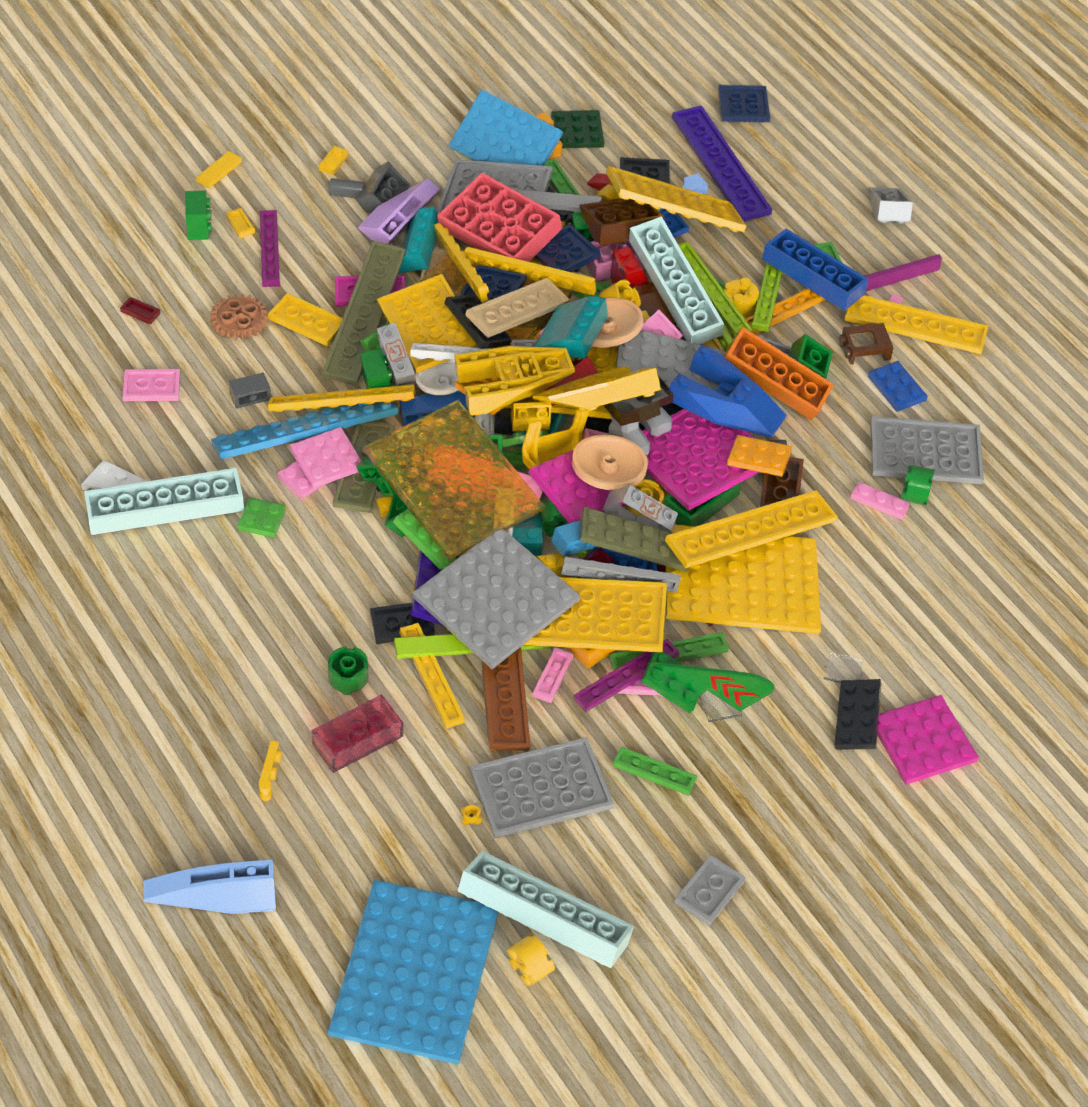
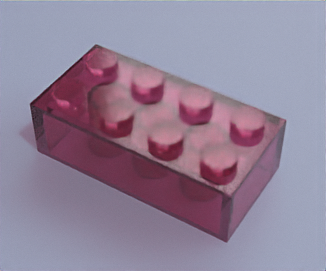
M381 694L311 730L312 745L332 773H335L402 738L403 721Z

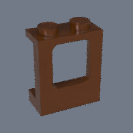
M884 323L843 327L842 335L839 336L840 345H843L844 355L848 358L850 365L854 364L855 357L881 354L884 361L891 360L894 347ZM871 332L873 334L876 345L856 347L853 345L850 334Z

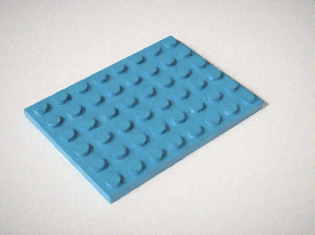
M374 880L328 1029V1036L459 1065L499 912L480 902Z

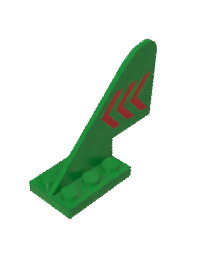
M663 651L652 653L641 679L642 683L688 713L694 710L699 696L706 691L714 694L739 712L774 691V684L760 675L686 666Z

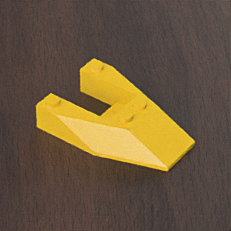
M506 346L454 355L455 373L459 383L499 377L500 380L498 382L465 387L466 406L470 416L489 413L538 394L575 372L567 348Z
M621 366L533 395V399L578 408V410L586 409V411H592L600 405L641 395L644 397L652 396L655 391L661 390L656 368L647 367L631 372L630 367Z

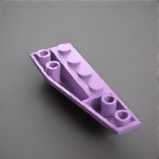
M427 178L379 205L360 224L358 229L372 241L390 244L409 224L417 210L424 208L440 191V188Z

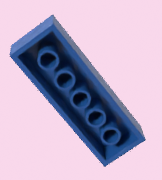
M787 228L765 244L762 260L845 311L865 295L868 278Z

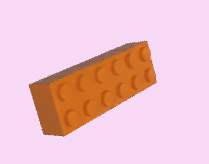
M744 327L735 335L723 356L764 391L810 420L819 413L834 386L825 378Z

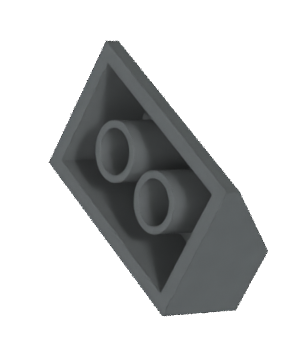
M388 161L375 168L357 201L367 212L372 213L379 205L408 190L410 184Z

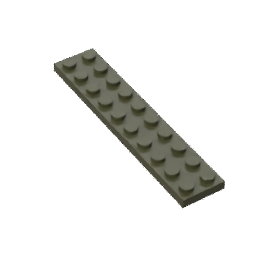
M372 241L323 368L322 377L357 386L362 373L360 353L365 352L360 340L379 327L383 312L378 305L377 299L391 294L403 263L406 249Z

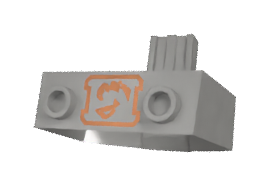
M396 323L377 328L378 341L383 356H387L389 364L387 367L391 369L395 386L413 384L416 386L415 369L409 360Z
M632 485L610 491L603 508L608 514L669 532L672 530L678 515L674 510ZM620 502H624L649 518L635 515L620 506Z

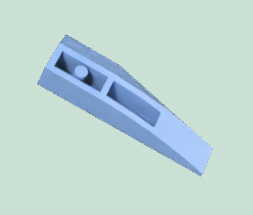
M273 860L209 865L144 880V902L230 914L274 911L276 906Z

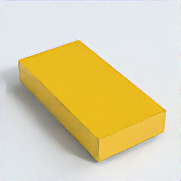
M242 208L225 213L227 220L239 238L255 234V229Z

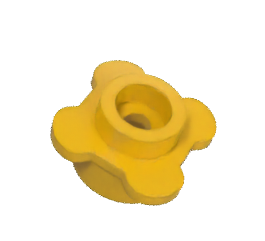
M475 805L463 807L461 809V814H463L462 824H481V808Z

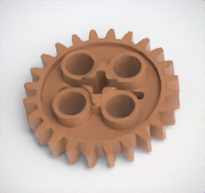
M243 293L240 297L237 294H234V297L228 295V299L221 298V302L216 301V306H212L210 322L212 328H215L216 333L221 332V337L227 335V339L233 336L234 340H237L238 337L244 340V336H247L251 339V334L257 336V331L263 332L262 328H266L268 310H266V305H263L262 301H257V297L251 299V295L244 297Z

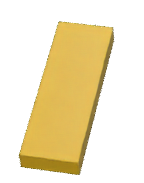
M228 151L196 177V182L210 189L242 162V158Z

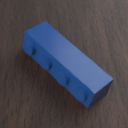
M461 391L448 395H419L409 401L400 400V414L403 426L420 424L421 420L427 415L434 416L438 422L475 418V415H469L466 406V395Z

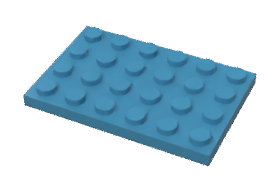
M481 89L448 146L474 161L544 166L562 137L563 132Z

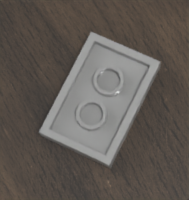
M710 855L675 898L674 903L710 926L744 884L746 877Z

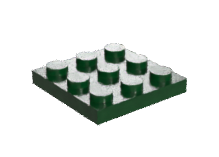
M599 110L551 111V119L554 121L553 126L563 132L559 140L562 143V149L604 148Z

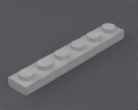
M565 557L561 568V575L587 579L667 583V591L676 592L680 583V575L670 572L639 569L632 566H620L613 563H601L574 557Z

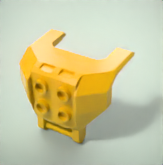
M586 409L576 411L573 424L568 430L540 437L542 421L530 422L522 446L523 463L531 469L574 450L576 445L584 440L582 433L589 411H586Z

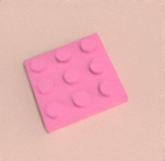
M341 427L290 445V451L312 488L359 472L356 465L362 460Z

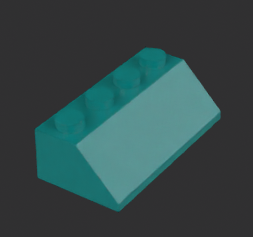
M435 207L419 208L409 222L402 248L406 249L399 273L428 269L437 238L434 224L439 223Z

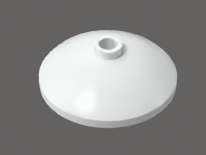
M452 360L415 374L417 386L426 393L448 395L458 391L455 388V382L458 381L455 373V362Z

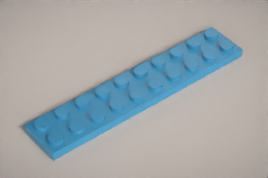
M383 401L373 404L359 403L354 406L340 405V407L325 408L323 411L316 413L309 412L300 417H290L281 422L273 421L265 426H254L252 429L245 431L238 430L229 435H218L216 438L211 439V442L222 460L312 437L339 427L343 429L398 415V407L393 401L390 403H384Z

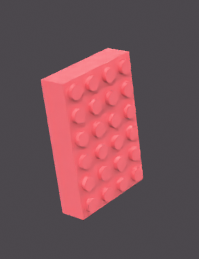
M481 173L437 216L439 223L448 229L449 235L470 247L527 262L562 229L560 216L557 213L484 173Z

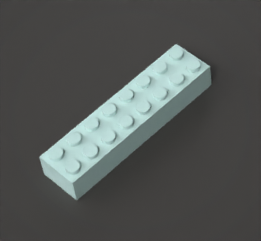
M659 217L630 228L629 242L686 341L702 344L722 336L724 323L663 218Z
M237 468L84 491L91 535L244 511L243 494Z
M484 851L463 871L458 892L609 968L614 965L627 948L634 929L633 925Z

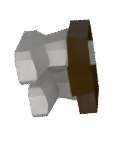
M659 375L658 379L661 390L655 391L654 395L648 397L641 395L603 405L612 418V422L609 425V435L623 437L632 441L644 451L645 455H648L650 452V442L639 428V423L651 435L655 436L669 432L672 428V418L662 406L673 402V393Z

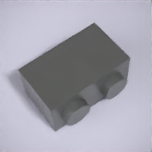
M264 372L229 381V391L236 409L269 401L271 397L270 386Z

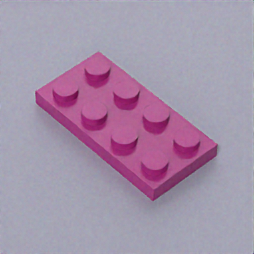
M335 276V306H348L359 276ZM397 276L391 293L405 288V276Z

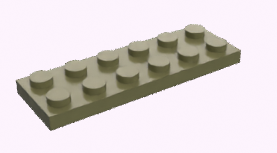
M372 421L358 424L351 444L360 459L363 460L370 453L387 452L393 438L395 425ZM359 472L340 478L333 500V507L370 513L377 491L376 482L364 481Z
M583 507L581 510L579 541L687 572L690 567L685 568L665 542L666 536L673 534V532L587 507Z

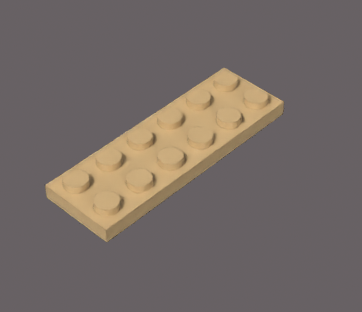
M545 278L467 309L465 315L487 337H491L556 310L558 306L569 303L570 299L548 278Z

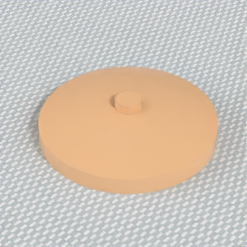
M607 298L608 317L592 347L617 346L637 336L643 327L641 309L628 300Z
M595 435L582 440L576 445L572 455V467L577 476L589 485L604 490H616L628 485L633 487L638 485L646 475L648 460L644 451L628 439L615 435Z

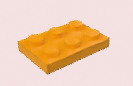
M737 435L728 458V466L783 476L792 452V446Z

